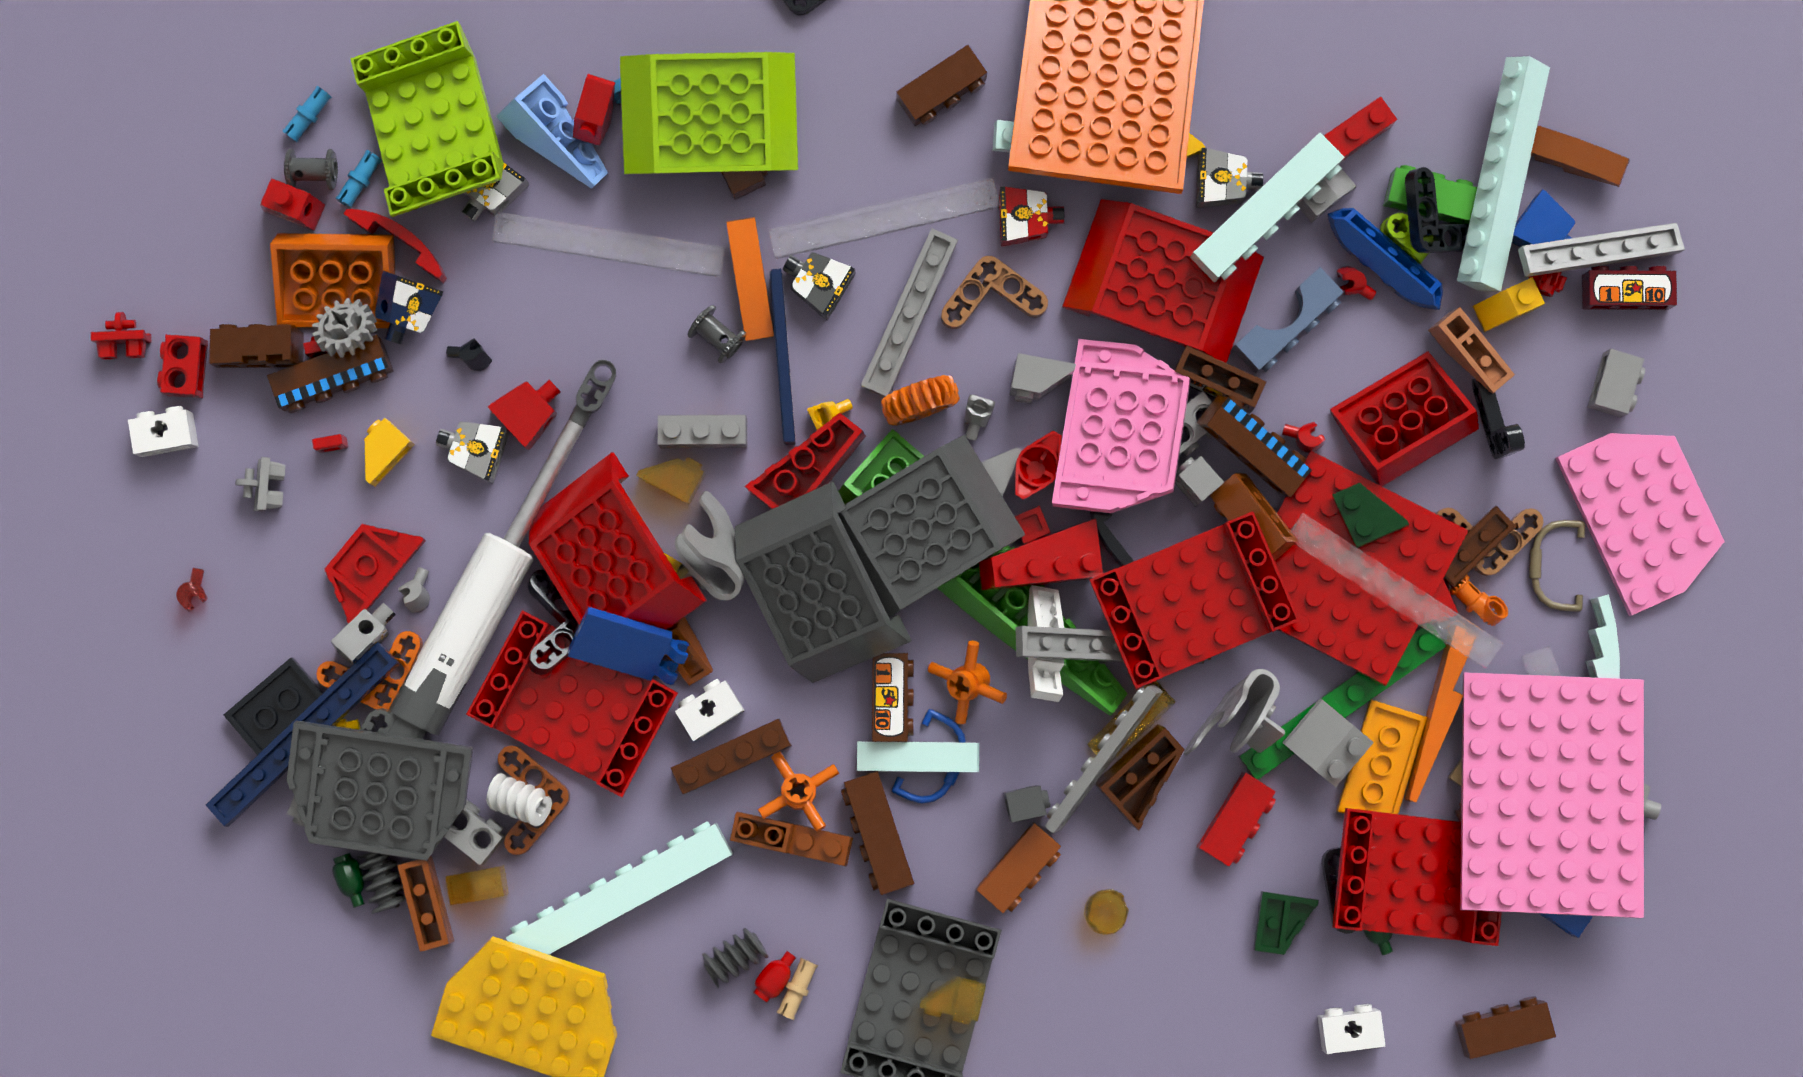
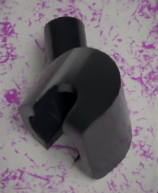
M475 338L461 347L448 346L446 350L447 357L461 358L474 371L484 370L492 362V359Z

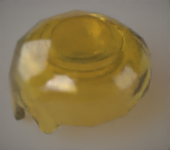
M1113 889L1096 891L1088 897L1084 905V918L1092 931L1102 935L1113 934L1119 931L1125 925L1129 913L1124 895Z

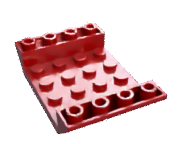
M1101 199L1062 307L1088 317L1092 313L1178 345L1190 346L1227 363L1264 257L1257 252H1254L1247 260L1241 257L1234 263L1237 269L1226 280L1220 277L1216 282H1213L1190 257L1214 232L1133 203Z
M611 452L541 506L529 528V545L579 625L587 608L592 607L668 630L707 600L692 576L680 579L620 484L629 475L615 453Z
M1253 511L1122 567L1089 579L1135 689L1300 621Z
M522 610L466 715L490 728H495L623 798L678 692L653 678L651 681L571 657H567L545 675L535 674L528 667V657L532 649L557 628ZM558 636L555 638V643L558 647L564 649L570 646V641L566 637ZM549 650L544 657H538L536 662L539 664L541 662L546 663L552 652Z
M1345 808L1332 928L1395 933L1498 946L1502 912L1460 910L1461 822Z

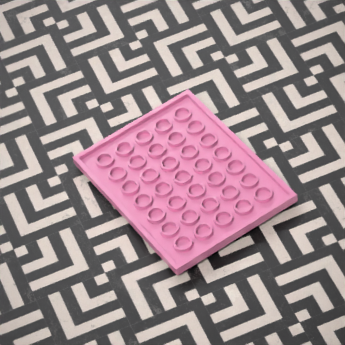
M1464 672V696L1462 698L1460 910L1644 918V680Z

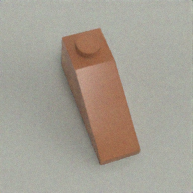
M1461 307L1449 312L1428 329L1445 352L1489 392L1494 393L1515 375Z

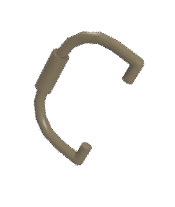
M1553 521L1542 527L1534 539L1533 548L1530 549L1529 578L1532 579L1533 591L1546 606L1560 611L1580 612L1583 609V595H1576L1575 604H1561L1547 598L1540 588L1539 579H1541L1542 549H1540L1545 535L1555 528L1572 527L1578 528L1577 538H1585V523L1583 521Z

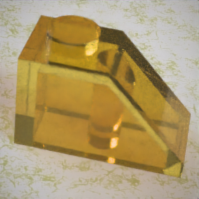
M687 457L685 461L677 458L638 470L636 476L690 505L706 474L700 470L703 466L702 464Z
M504 865L445 876L450 905L486 900L509 894Z

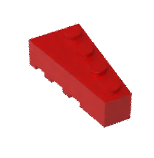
M839 413L810 435V438L798 447H794L784 458L776 464H772L763 474L754 481H750L744 487L770 509L778 507L828 484L866 435L862 429Z
M1096 518L1025 543L979 562L982 590L1089 580L1103 574Z

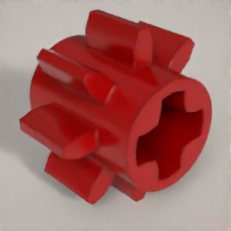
M1562 272L1530 276L1529 279L1533 277L1541 295L1553 297L1554 292L1560 293V290H1563L1567 277L1561 276Z

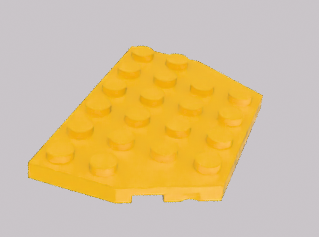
M492 936L446 983L431 1036L552 1077H605L616 1042L617 1031L616 1026L613 1024L612 1005L607 993L608 984L605 973Z

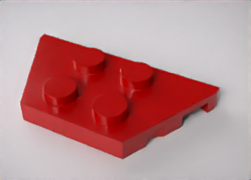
M366 524L360 525L324 568L329 581L332 582L335 589L334 592L338 602L342 605L348 624L362 610H369L426 541L424 538Z

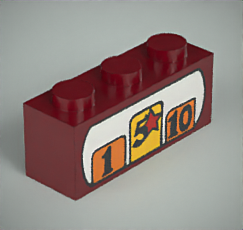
M1595 266L1582 275L1583 310H1669L1677 305L1676 271H1667L1666 266L1649 267V271H1638L1637 266L1620 267V270H1609V266Z

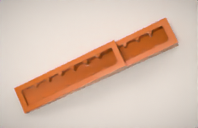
M1456 627L1449 628L1446 647L1442 653L1426 714V724L1404 799L1409 802H1417L1464 696L1453 691L1477 637Z

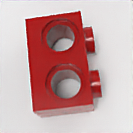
M165 335V342H162L160 346L163 368L162 371H159L157 377L158 388H161V393L175 397L203 398L207 340L196 336ZM183 345H187L188 354L186 357L178 359V349ZM180 374H184L186 377L184 385L176 388L174 384L175 378Z

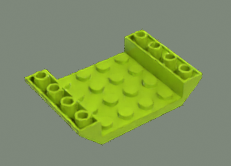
M458 21L350 58L356 83L366 93L389 187L384 189L391 217L502 180L504 162L477 61Z
M736 52L620 56L624 174L798 170L795 53Z

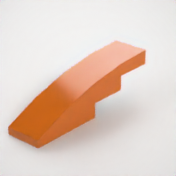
M755 217L726 221L743 329L746 332L745 340L774 337Z

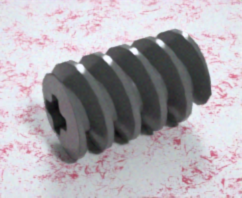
M373 852L358 856L357 858H366V861L360 864L359 868L369 870L362 879L363 881H372V884L366 887L365 890L366 892H375V895L368 900L369 903L378 904V907L371 911L372 914L399 907L400 903L406 900L405 895L397 894L403 888L402 883L393 882L400 877L399 872L390 871L397 865V861L387 860L391 855Z
M744 928V939L734 934V945L724 940L723 952L716 947L712 948L713 958L706 953L702 954L703 964L717 988H719L718 978L724 983L729 982L728 972L735 977L739 976L738 966L748 971L750 968L749 959L754 964H759V953L765 958H769L764 946L754 932L751 933L748 929Z

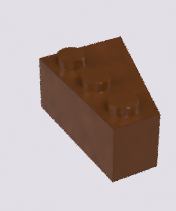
M221 324L219 329H210L209 364L216 368H287L303 362L304 333L291 324L271 326L250 324L248 327Z
M1157 724L1098 779L1095 786L1131 826L1139 831L1149 809L1156 802V797L1164 782H1167L1185 749L1165 727Z

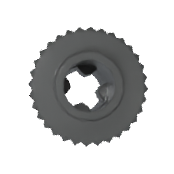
M289 149L286 152L284 161L286 184L296 187L297 181H326L328 189L333 190L336 187L338 178V163L335 152L332 149H328L326 158H296L295 151Z
M711 305L694 320L688 331V337L692 338L698 333L721 352L718 362L724 363L740 348L746 337V332L743 330L736 336L713 316L716 306ZM722 339H728L726 343H721Z

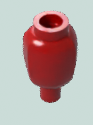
M786 951L780 960L770 962L755 981L756 989L753 993L767 1003L770 998H777L790 979V966L796 957Z

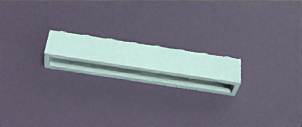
M1530 56L1506 57L1457 278L1458 282L1478 291H1501L1550 70V67Z
M707 821L692 829L695 835L684 840L681 835L666 843L669 847L668 850L658 854L655 849L641 857L642 864L632 868L631 864H628L615 871L617 877L609 882L602 878L589 885L591 891L587 894L580 896L579 892H576L563 899L562 901L565 904L563 907L554 910L550 906L537 913L536 915L539 920L529 925L525 920L510 928L513 934L507 936L506 939L509 942L549 955L733 855V852L718 824L715 823L710 826Z

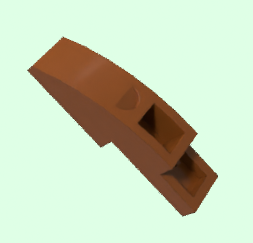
M736 812L730 841L847 866L853 837L826 830L816 832L812 827L771 818L763 819L761 816Z

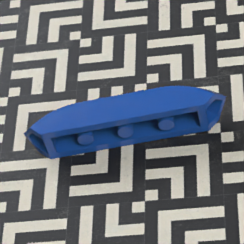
M1342 208L1328 213L1331 229L1341 246L1350 255L1353 253L1358 257L1361 264L1369 267L1379 275L1386 285L1393 287L1396 290L1395 294L1416 306L1440 310L1443 296L1442 283L1356 209Z

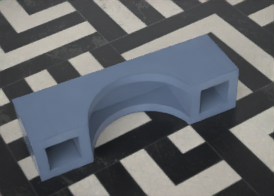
M1321 267L1295 290L1298 299V314L1293 324L1280 330H1269L1256 325L1232 348L1255 374L1261 368L1266 373L1278 361L1275 356L1282 349L1287 353L1299 342L1296 338L1299 333L1305 330L1308 334L1320 323L1317 317L1324 310L1330 314L1341 303L1338 298L1344 291Z

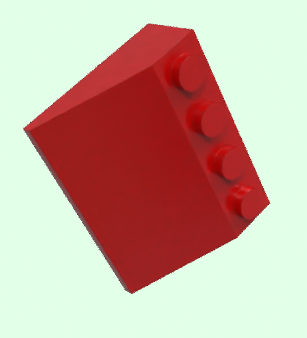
M1429 351L1330 409L1332 416L1362 465L1380 486H1384L1479 429L1477 410Z

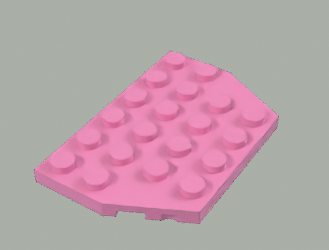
M1078 339L1075 357L1076 367L1072 376L1052 506L1114 513L1173 493L1190 378L1176 373L1168 364L1150 356L1137 345Z
M1610 433L1555 458L1629 616L1685 592L1725 542L1675 436Z

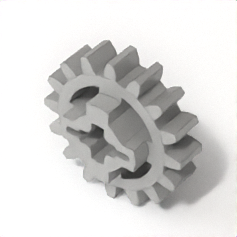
M346 298L344 304H340L336 300L334 302L335 307L325 306L326 313L324 315L317 314L316 317L319 322L312 324L315 330L312 335L322 351H327L329 356H333L337 352L340 358H342L347 351L351 355H355L357 347L364 350L365 341H373L370 333L377 332L374 324L377 320L367 304L363 305L359 299L353 304L349 298Z

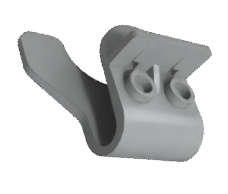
M704 491L699 498V502L712 522L714 536L713 538L705 537L690 524L685 526L683 532L675 538V548L683 562L677 575L680 579L693 575L697 584L703 590H707L713 597L719 600H731L739 594L745 581V577L736 561L735 530L725 508L710 492Z
M1256 669L1230 689L1195 733L1183 754L1186 756L1190 754L1220 719L1221 721L1218 724L1220 728L1229 723L1246 699L1249 701V709L1231 743L1230 751L1236 753L1247 744L1255 751L1261 753L1283 737L1285 730L1269 719L1276 709L1273 703L1280 692V685L1275 675L1265 669Z

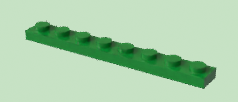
M1430 622L1426 623L1415 631L1386 686L1357 672L1321 699L1346 718L1441 651L1446 645ZM1316 702L1280 726L1285 730L1284 736L1263 752L1259 753L1253 748H1249L1238 756L1255 779H1260L1295 754L1282 742Z

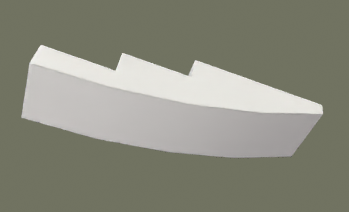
M1031 585L1029 589L1028 626L1064 628L1059 590ZM1028 658L1031 698L1054 702L1060 701L1063 696L1060 671L1064 666V659Z

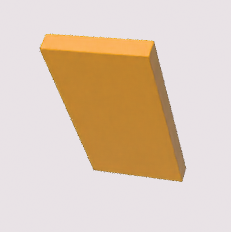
M1372 699L1369 701L1360 731L1374 743L1348 772L1337 806V812L1345 814V808L1399 814L1427 717Z

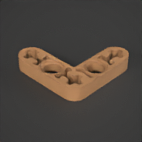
M984 256L975 264L942 309L941 319L943 324L950 329L961 328L990 289L1027 316L1034 318L1040 317L1045 313L1048 307V299L1041 290L993 256ZM992 263L995 265L993 270L996 274L992 275L989 273L983 283L988 285L985 288L979 280L972 277L976 275L979 279L984 270L982 265L988 266ZM1009 279L1017 280L1020 290L1016 294H1008L1003 288L1005 281ZM968 285L977 286L980 291L979 297L975 300L966 299L963 294L964 288ZM1025 288L1030 290L1027 292L1029 298L1032 300L1037 297L1041 299V309L1035 308L1033 311L1030 310V302L1023 298L1022 303L1017 301L1022 296ZM958 297L963 304L971 308L967 310L964 306L959 313L961 320L955 319L950 322L947 311L956 310L959 302L955 301V299Z
M1443 508L1435 513L1445 517L1451 515L1453 517L1451 522L1459 526L1462 525L1467 530L1473 527L1453 508ZM1531 508L1519 512L1511 520L1517 526L1516 529L1525 523L1524 516H1533L1535 519L1532 523L1535 527L1525 528L1521 534L1515 529L1509 534L1516 539V546L1513 550L1509 551L1504 549L1500 542L1495 549L1504 555L1505 558L1502 559L1501 555L1497 556L1492 561L1493 569L1491 567L1484 569L1482 566L1484 564L1483 559L1474 569L1484 576L1494 575L1499 572L1541 530L1544 523L1541 513ZM1493 549L1486 558L1492 556L1496 550Z

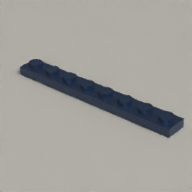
M377 642L206 804L208 809L223 826L229 827L288 771L293 723L296 720L335 726L400 663L382 643Z

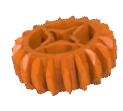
M936 376L910 384L888 394L881 401L882 411L889 425L898 426L911 423L947 410L949 407L957 404L960 399L959 390L952 376Z

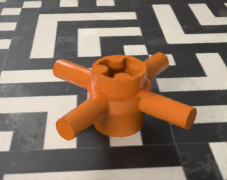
M973 640L968 641L964 665L955 670L935 662H931L928 666L929 673L947 680V688L950 695L958 700L955 716L957 724H966L970 700L977 698L979 695L1001 704L1007 698V693L989 686L990 674L982 664L976 663L980 643Z
M781 751L771 756V759L784 778L781 786V796L758 809L761 817L765 819L787 805L795 810H803L816 832L824 829L826 824L813 805V801L816 797V788L839 774L837 768L832 764L810 778L804 774H794ZM797 784L804 785L805 796L801 799L798 794L791 796L790 792H788L798 787Z

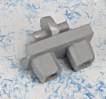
M261 457V459H258L256 480H253L254 469L245 468V479H236L235 485L244 487V498H252L253 487L256 488L254 511L263 512L266 509L282 507L283 492L268 491V481H284L285 465L270 462L268 457Z

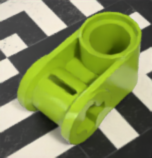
M1395 213L1382 222L1380 231L1417 263L1421 264L1429 253H1418L1413 249L1410 241L1408 215ZM1396 222L1399 224V232L1397 233L1393 231L1395 227L1394 223ZM1423 237L1424 241H1433V237Z

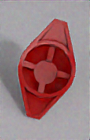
M1051 431L1021 451L1015 468V496L1024 500L1047 487L1056 479L1062 435Z

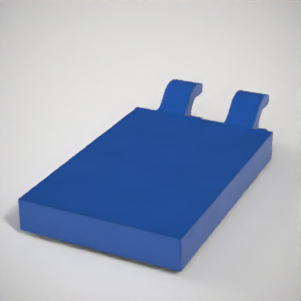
M588 607L568 648V657L650 681L656 675L664 683L674 685L678 674L675 673L678 667L677 663H685L688 657L686 650L689 643L683 640L672 639V631ZM664 654H666L673 661H665L662 660Z

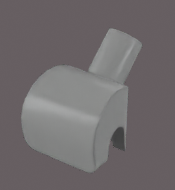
M969 395L964 418L965 422L969 423L966 438L976 440L980 427L987 426L995 406L994 401Z
M418 567L413 580L398 588L399 592H402L404 596L403 602L412 613L424 610L430 601V595L423 586L429 571Z

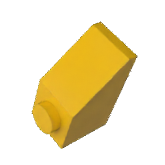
M1532 277L1472 307L1483 331L1487 332L1534 311L1545 303Z
M386 418L382 421L376 420L368 428V436L364 439L365 480L375 487L415 445Z

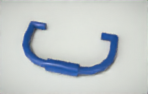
M932 709L927 710L921 724L929 726L932 718L939 720L954 730L959 743H966L965 734L955 721ZM947 772L943 780L945 783L939 791L932 795L919 796L901 789L900 787L904 779L898 776L892 787V792L909 801L921 804L934 802L944 796L951 785L954 786L960 772Z

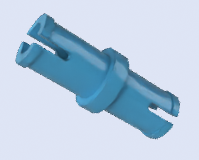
M316 86L302 106L299 104L296 108L298 112L282 131L298 142L309 125L318 120L316 116L332 96L319 86Z
M366 150L354 171L351 170L348 173L349 179L335 199L344 206L347 205L348 208H352L363 188H368L370 184L369 179L379 163L382 162V159Z

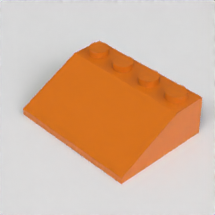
M277 233L270 243L277 325L291 324L295 325V327H312V324L319 322L316 317L317 314L324 315L326 313L325 306L335 307L334 302L336 300L340 304H344L346 298H349L352 304L359 299L363 305L367 304L375 316L382 273L386 271L395 274L393 235ZM376 318L377 322L374 323L376 328L389 327V322Z

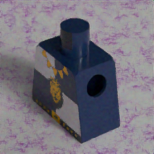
M383 271L375 316L390 323L385 339L402 344L406 329L422 333L440 301L443 291Z

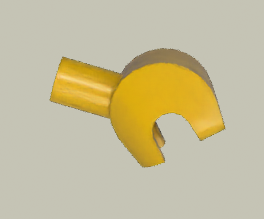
M846 399L837 404L833 401L823 402L807 408V411L818 430L837 414H843L852 410L853 406L851 401Z

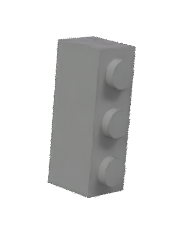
M658 415V446L661 449L747 448L746 415Z

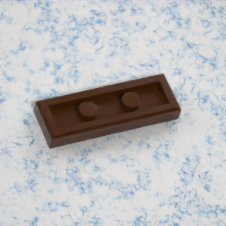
M1494 506L1468 531L1444 576V580L1451 587L1460 582L1517 527L1497 506Z

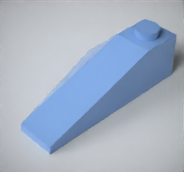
M543 74L515 97L496 117L516 139L588 187L593 188L608 174V171L591 143L573 138L574 119L572 120L565 108L568 103L562 93Z

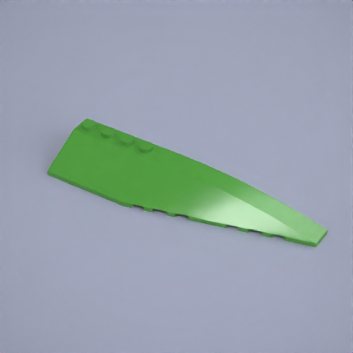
M892 429L838 490L844 504L923 458L924 455ZM1007 546L1004 549L992 554L991 556L997 555L999 553H1002L1013 548ZM978 563L937 588L977 622L1016 651V627L1028 626L1029 589L1031 586L982 590ZM1063 616L1064 628L1076 629L1070 619L1066 620ZM1064 659V666L1060 671L1061 683L1111 716L1127 696V692L1106 665L1100 664L1099 661Z

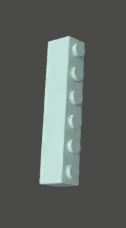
M1320 132L1202 243L1190 258L1213 282H1216L1220 277L1226 280L1237 269L1234 263L1241 257L1247 260L1258 249L1255 244L1262 237L1267 241L1279 229L1276 224L1283 217L1288 221L1300 209L1297 204L1304 197L1309 201L1321 189L1318 184L1325 177L1330 181L1342 169L1339 164L1345 157Z

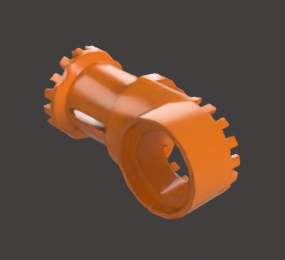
M1468 575L1460 583L1450 588L1449 593L1455 595L1466 606L1468 612L1474 610L1484 620V623L1488 622L1487 625L1495 626L1508 616V608L1504 601L1497 596L1489 597L1485 592H1480L1469 581L1470 577Z

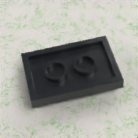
M291 657L223 715L258 755L317 700L323 692L299 663Z

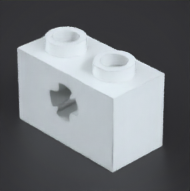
M182 406L166 408V413L155 415L153 411L136 414L137 418L128 420L133 454L139 457H146L199 447L193 413L186 409L183 410ZM164 425L168 427V430L164 431L163 436L158 434V431L163 430Z
M716 679L703 687L705 693L695 698L692 694L678 703L680 708L675 713L693 741H697L745 711L726 680L720 683ZM707 700L708 703L711 704L713 701L716 705L713 708L714 714L710 717L709 714L705 713L704 716L701 712L704 709L703 702Z
M1372 1004L1354 1006V1011L1343 1012L1342 1008L1325 1009L1324 1015H1317L1322 1051L1326 1054L1386 1047L1381 1011L1372 1008ZM1349 1021L1357 1025L1356 1031L1352 1030L1354 1032L1352 1035L1345 1031V1026L1349 1027Z

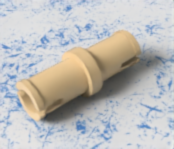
M800 958L791 982L788 981L785 986L788 989L777 1013L789 1019H795L803 997L809 993L807 988L818 965Z

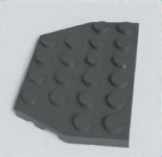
M296 720L293 723L287 783L289 789L294 794L298 805L297 811L300 819L304 822V830L309 843L427 861L466 805L473 747Z

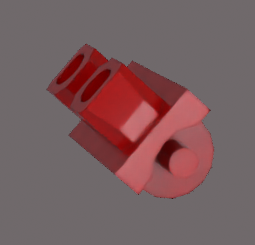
M116 312L114 321L105 322L107 330L115 329V331L91 332V341L97 344L98 357L102 360L117 359V344H126V357L145 358L146 343H151V334H146L145 330H127L129 328H136V320H127L124 312Z

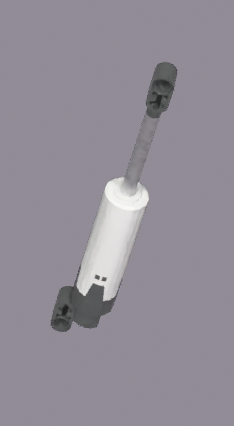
M598 360L591 366L577 392V404L505 537L502 539L491 533H484L390 708H377L370 712L360 730L365 731L367 729L372 732L376 725L373 717H379L382 714L385 716L384 722L388 725L387 727L382 726L379 728L377 733L423 739L427 732L439 736L534 561L533 556L520 549L519 546L589 417L601 407L615 381L616 368L610 361ZM600 366L608 367L612 373L611 378L604 382L599 381L595 377V370ZM589 381L597 387L605 388L603 393L597 389L594 395V399L597 401L595 405L589 404L588 407L584 406V399L581 396L583 394L588 396L593 386L587 385Z

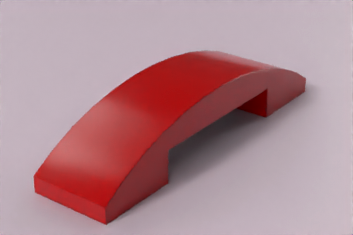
M346 209L344 215L368 233L374 234L380 226L420 253L415 263L444 284L447 278L439 262L412 232L399 223L377 213L358 209Z

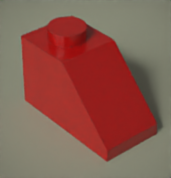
M587 74L574 117L573 138L598 146L601 145L612 120L616 82Z

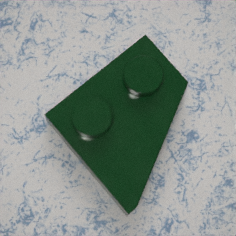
M1361 483L1332 494V498L1356 549L1409 526L1408 520Z
M1261 891L1253 950L1284 955L1296 934H1299L1305 925L1304 923L1313 909H1316L1319 900Z

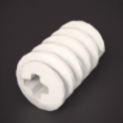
M502 773L497 774L492 779L488 788L486 802L490 809L494 811H499L515 819L528 822L533 826L541 825L550 813L552 800L551 797L545 796V791L542 788L535 789V786L531 784L526 785L525 782L521 780L516 781L513 777L507 778Z

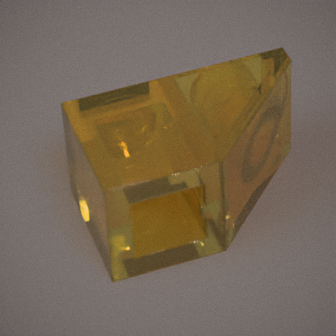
M955 976L920 999L919 1007L924 1008V1013L927 1015L941 1017L942 1013L953 1015V1020L956 1022L970 1024L971 1020L978 1021L986 985L983 982Z

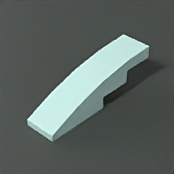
M1608 594L1590 599L1598 627L1588 630V634L1596 658L1585 661L1591 678L1620 679L1617 627Z
M857 741V771L979 772V743Z

